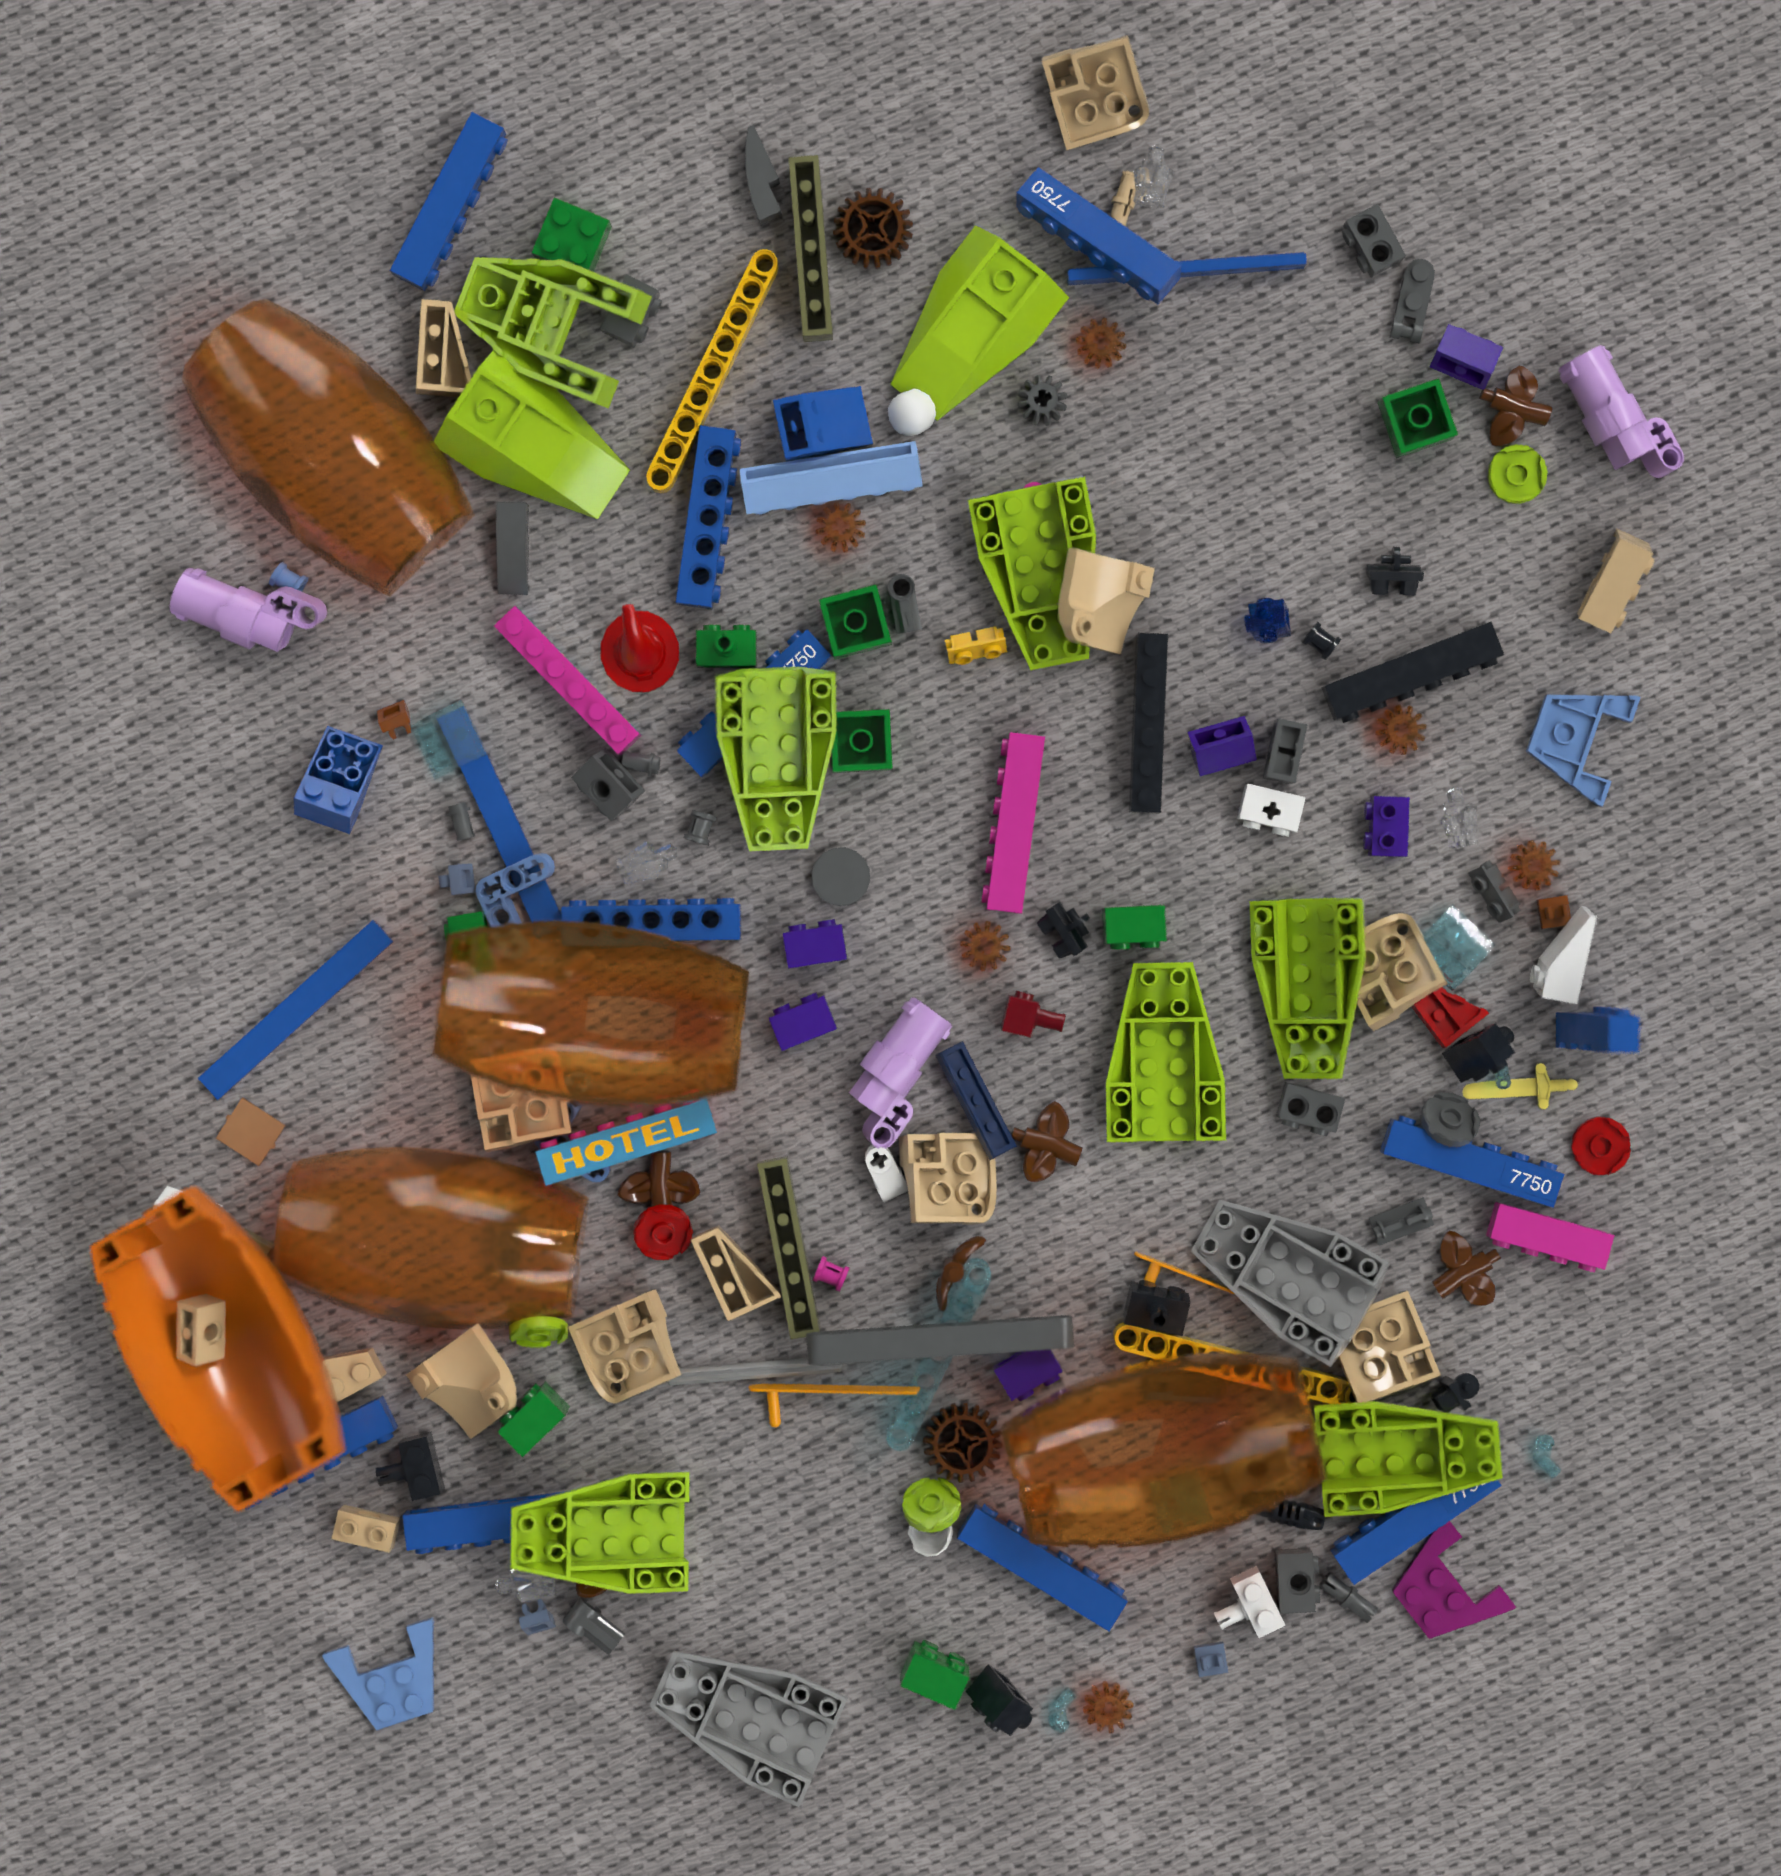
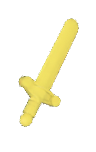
M1540 1063L1535 1066L1536 1078L1471 1083L1463 1087L1462 1093L1467 1099L1537 1096L1538 1108L1546 1109L1549 1106L1548 1102L1551 1092L1567 1091V1089L1575 1090L1578 1087V1082L1574 1079L1550 1080L1546 1066Z

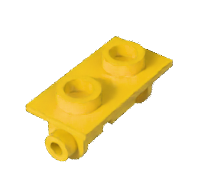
M996 626L976 630L978 639L976 641H972L970 632L951 635L950 639L945 640L949 664L965 665L972 662L973 659L982 657L994 659L1002 653H1006L1007 646L1003 628L997 629Z

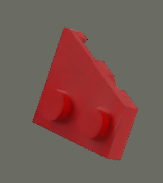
M1443 987L1411 1006L1442 1048L1448 1047L1489 1014L1486 1009L1478 1008L1465 1001L1466 999L1447 992Z

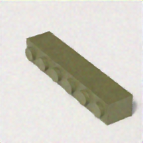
M818 155L789 157L803 341L833 340Z
M788 1156L759 1161L757 1166L790 1339L792 1340L806 1337L807 1333L820 1332L821 1328Z

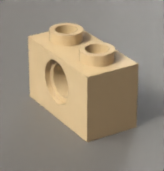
M203 1294L177 1301V1359L198 1366L225 1358L226 1309L224 1300Z
M343 1505L337 1513L332 1539L390 1553L395 1546L401 1518Z

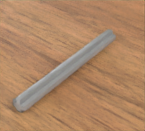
M808 1358L685 1367L679 1368L680 1376L667 1382L668 1385L672 1386L841 1372L843 1366L842 1363L809 1365Z

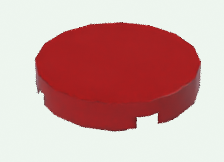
M1598 1116L1587 1119L1578 1126L1572 1136L1571 1150L1574 1160L1580 1168L1590 1174L1603 1176L1616 1173L1626 1164L1630 1157L1631 1140L1629 1133L1622 1124L1612 1118Z
M664 1204L649 1207L642 1212L634 1223L633 1231L634 1241L640 1248V1251L645 1256L654 1260H669L674 1258V1255L682 1254L689 1247L693 1234L689 1216L678 1207Z

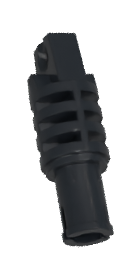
M1252 1495L1244 1498L1242 1513L1267 1517L1271 1523L1287 1524V1526H1295V1528L1323 1529L1325 1522L1324 1509L1304 1502L1298 1503L1295 1500L1280 1499V1497L1276 1496L1275 1498L1272 1497L1271 1500Z

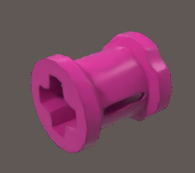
M822 1256L812 1281L817 1282L820 1280L834 1286L835 1290L840 1292L850 1267L845 1266L842 1268L828 1262L827 1258Z

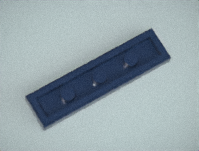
M963 1041L936 1054L935 1056L989 1161L1017 1147Z

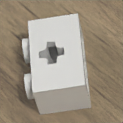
M1245 784L1237 819L1243 820L1242 826L1260 830L1261 825L1272 827L1271 833L1289 837L1290 832H1298L1306 797ZM1272 803L1274 804L1273 809L1277 810L1278 814L1268 819L1267 813L1262 811L1263 807H1268Z

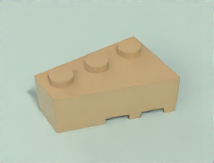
M421 299L415 394L459 398L471 380V374L452 302Z
M1617 528L1613 535L1616 539L1609 553L1604 554L1601 561L1603 564L1596 578H1593L1577 613L1580 620L1609 633H1612L1614 627L1619 628L1622 625L1627 614L1624 611L1626 604L1629 600L1633 602L1641 587L1637 583L1642 574L1647 575L1655 560L1652 558L1653 552L1649 543Z
M719 1225L691 1238L694 1249L727 1321L782 1297V1292Z
M373 1348L323 1357L331 1377L337 1402L374 1383L387 1374Z

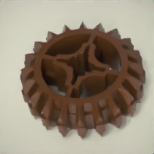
M866 188V197L862 198L859 191H856L854 193L856 202H853L848 197L845 199V204L849 209L844 207H838L837 209L838 213L844 218H834V224L842 228L833 230L834 237H843L836 242L837 248L847 246L843 251L844 258L849 257L852 253L855 254L852 259V264L854 265L859 263L860 258L864 259V269H868L869 260L874 261L875 269H880L881 259H884L887 266H891L890 255L900 260L902 255L898 248L905 251L909 248V245L902 239L910 240L913 237L911 232L906 231V229L913 227V221L904 220L910 215L909 209L899 211L904 202L900 199L893 204L894 193L892 192L887 195L886 199L882 198V188L877 190V196H872L871 188ZM878 206L886 209V211H882L877 215H870L865 210H862V208ZM855 215L862 229L857 234V238L852 241L848 227L852 217ZM894 216L898 225V232L893 242H891L884 228ZM873 222V226L874 223H878L879 234L867 233V223ZM873 241L880 244L881 247L883 246L884 249L868 251L860 247Z
M967 1402L962 1404L963 1411H957L956 1403H951L952 1413L948 1414L947 1410L942 1407L940 1409V1413L943 1416L942 1419L936 1415L931 1417L936 1427L926 1425L925 1430L933 1436L923 1437V1443L932 1444V1446L924 1449V1454H934L928 1461L929 1465L933 1466L939 1462L940 1465L937 1467L936 1473L940 1475L947 1469L946 1479L949 1481L953 1478L954 1473L958 1474L959 1483H963V1474H969L970 1482H974L975 1475L973 1472L978 1471L981 1477H985L986 1473L983 1466L985 1465L993 1470L995 1465L989 1459L999 1460L1001 1457L1000 1453L993 1450V1448L999 1449L1003 1447V1442L994 1440L1002 1436L1001 1430H991L997 1425V1420L992 1419L986 1422L990 1412L985 1410L979 1416L980 1407L977 1404L973 1406L972 1412H969ZM962 1419L977 1423L985 1432H968L963 1426ZM953 1422L954 1436L938 1444L942 1430L949 1423ZM958 1429H961L962 1436L971 1440L967 1443V1456H965L964 1450L960 1449V1445L958 1447L955 1445V1443L959 1442L960 1437ZM988 1441L983 1456L973 1463L971 1458L972 1449L981 1445V1442ZM946 1451L947 1453H958L964 1465H956L949 1462L941 1453Z

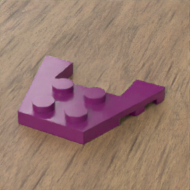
M1450 1521L1428 1536L1414 1560L1411 1561L1392 1589V1592L1429 1639L1516 1608L1500 1585H1497L1474 1603L1438 1556L1462 1538Z

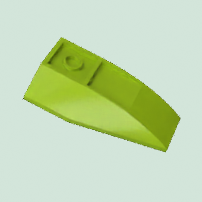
M975 225L939 272L890 385L900 393L919 389L928 394L935 404V420L938 421L1032 347L1069 297L1047 273L1003 239Z
M493 350L479 366L447 414L432 445L483 479L598 520L629 474L630 469L554 386L519 373L504 356H500Z
M1085 477L969 499L968 505L979 560L1030 670L1089 659L1090 647L1068 641L1059 620V599L1069 548L1095 554L1096 532Z
M807 667L740 669L715 676L716 736L748 850L808 849L836 735V673Z
M1295 898L1249 901L1252 963L1284 1079H1342L1365 964L1363 898Z
M1193 962L1133 963L1106 1078L1107 1142L1226 1141L1225 1079Z
M1375 1401L1314 1405L1325 1517L1387 1513L1503 1478L1499 1425L1496 1420Z
M690 1472L630 1473L511 1507L510 1568L628 1594L688 1591L689 1561L684 1558V1502H689Z

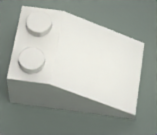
M1580 906L1539 957L1538 964L1533 965L1531 969L1530 982L1534 983L1533 988L1542 998L1573 1004L1578 1002L1597 918L1587 907Z

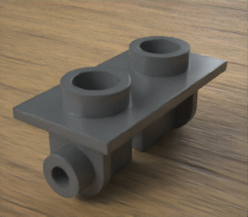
M1488 860L1481 864L1479 868L1468 872L1472 879L1473 888L1482 895L1487 903L1489 914L1496 918L1498 923L1514 917L1515 914L1521 911L1519 908L1520 902L1515 897L1511 888L1508 886L1502 891L1499 889L1498 886L1506 880L1496 863L1492 864Z
M1424 1197L1368 1218L1379 1246L1434 1225L1432 1220L1433 1214L1430 1207H1427Z

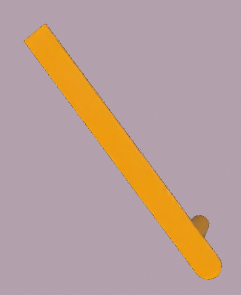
M1136 1251L1134 1253L1135 1256L1150 1262L1144 1278L1146 1281L1155 1283L1161 1267L1234 1294L1227 1286Z
M753 1384L748 1386L749 1391L767 1393L769 1424L771 1427H778L781 1424L778 1392L916 1395L920 1390V1386Z

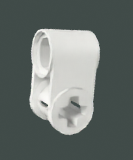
M873 1145L869 1146L865 1152V1161L883 1202L885 1203L907 1192V1182L890 1150L882 1147L878 1149ZM875 1152H878L880 1155H886L883 1157V1164L879 1165L877 1161L871 1162L874 1159L873 1154Z

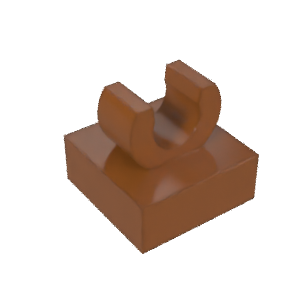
M405 700L377 710L378 724L383 733L388 731L389 736L392 739H396L397 736L394 729L400 726L406 729L407 734L411 733L410 714Z
M1568 895L1537 900L1541 929L1565 926L1571 919Z

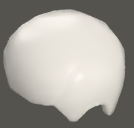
M919 389L902 392L892 399L888 407L889 421L894 430L904 436L918 435L932 426L936 417L935 404L928 394Z
M910 1525L908 1527V1535L912 1541L913 1549L926 1557L937 1556L947 1549L952 1539V1526L935 1533L918 1531Z

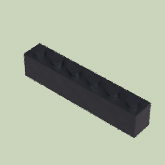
M1491 621L1321 688L1333 719L1341 718L1342 722L1345 723L1360 717L1358 711L1369 707L1370 712H1374L1387 707L1386 700L1397 697L1398 702L1413 697L1415 696L1413 690L1422 686L1425 687L1426 691L1443 685L1441 679L1452 675L1453 680H1457L1470 675L1469 668L1480 665L1481 670L1496 665L1498 664L1497 658L1504 655Z
M1138 633L1136 635L1129 813H1161L1168 634Z

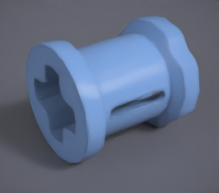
M281 562L272 573L268 584L272 587L288 586L302 592L308 582V577L297 575L287 568V564Z

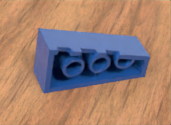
M1604 1006L1593 1007V1012H1556V1048L1639 1053L1640 1016L1630 1015V1009Z

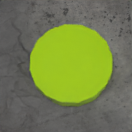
M1515 444L1503 448L1494 455L1488 467L1487 478L1491 490L1498 498L1507 503L1522 504L1531 501L1540 494L1546 484L1548 471L1545 460L1533 448L1527 445Z
M532 1316L516 1320L509 1325V1340L512 1342L516 1340V1344L521 1347L545 1348L551 1346V1341L557 1340V1344H560L568 1338V1323L557 1317Z
M930 1477L922 1478L912 1483L903 1496L902 1507L904 1517L909 1525L918 1531L928 1533L939 1532L952 1526L959 1518L962 1508L959 1491L954 1484L944 1478L937 1477V1479L931 1480Z

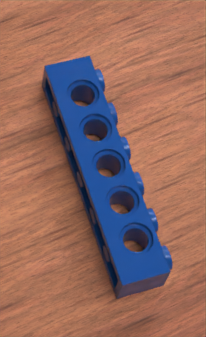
M700 425L676 596L677 605L713 610V603H719L721 586L716 585L717 574H723L725 556H720L721 545H727L729 527H725L724 523L725 516L731 515L733 498L728 497L730 485L735 486L737 468H732L734 456L739 457L741 439L736 438L737 433L735 430ZM716 452H720L726 457L724 464L719 467H714L709 463L711 455ZM710 482L721 484L722 489L717 496H709L705 493V488ZM707 511H713L717 514V521L711 526H706L701 522L702 515ZM708 540L713 543V550L710 554L701 555L697 552L698 544L701 541ZM701 569L708 571L709 580L705 584L698 585L694 583L693 576L696 571Z
M717 898V904H705V899H687V905H675V899H657L658 905H646V899L628 900V906H616V900H598V906H587L586 900L569 901L568 907H561L562 942L741 940V904H734V898ZM710 910L715 911L719 916V923L714 928H709L703 923L704 914ZM651 911L657 913L660 918L659 925L654 929L648 928L644 923L645 915ZM679 911H684L689 916V924L685 928H678L674 924V915ZM591 912L598 914L600 917V925L594 930L589 929L585 924V918ZM620 912H625L630 917V924L625 929H619L614 922L615 916Z

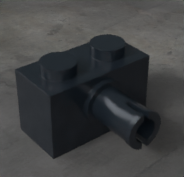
M1494 1023L1461 1038L1442 1052V1055L1461 1083L1471 1078L1476 1082L1488 1075L1490 1070L1495 1074L1508 1065L1506 1060L1515 1054L1510 1045L1514 1041V1034L1508 1027L1502 1026L1499 1028Z
M1140 1280L1139 1283L1131 1281L1123 1313L1124 1324L1183 1336L1191 1304L1189 1293H1185V1290L1175 1286H1169L1166 1289L1157 1287L1155 1283L1146 1280Z
M432 1432L403 1438L398 1443L401 1462L384 1467H376V1477L381 1476L377 1480L379 1486L405 1480L408 1484L412 1501L440 1495L445 1490Z
M989 1664L965 1691L973 1700L971 1706L979 1714L986 1716L985 1724L996 1733L1001 1730L1011 1736L1018 1727L1025 1729L1032 1721V1714L1030 1713L1033 1710L1032 1706L1004 1674Z

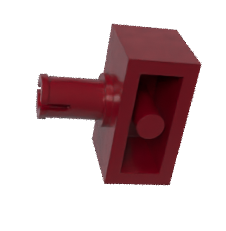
M1016 991L1015 996L1008 995L1000 1029L1004 1032L1030 1038L1033 1028L1035 1029L1036 1026L1062 1032L1066 1014L1040 1009L1039 1002L1033 1000V994Z

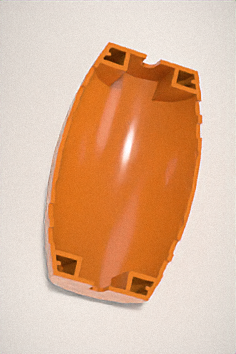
M192 1186L143 1214L144 1217L124 1225L91 1245L90 1251L97 1284L102 1283L107 1300L103 1302L105 1312L111 1313L116 1327L112 1332L142 1396L177 1449L183 1448L193 1462L190 1465L196 1472L202 1471L213 1483L210 1487L233 1509L240 1512L346 1451L340 1411L331 1377L316 1337L298 1301L277 1268L245 1229L199 1186ZM208 1294L225 1301V1358L194 1366L177 1359V1301Z

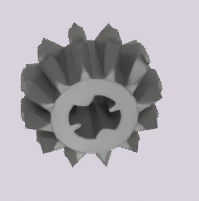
M1036 375L1035 386L1031 381L1026 380L1024 385L1028 391L1019 390L1018 392L1019 397L1027 400L1018 402L1017 406L1020 409L1028 407L1023 413L1022 417L1024 419L1029 418L1031 414L1035 415L1033 425H1037L1039 417H1043L1044 425L1048 426L1050 425L1049 415L1058 421L1061 416L1057 410L1065 411L1067 408L1066 404L1059 402L1067 398V393H1057L1061 389L1062 383L1057 382L1052 387L1050 385L1052 376L1050 375L1046 378V383H1042L1041 376ZM1039 394H1045V398L1049 396L1050 400L1047 401L1046 407H1040V402L1038 404L1035 403Z

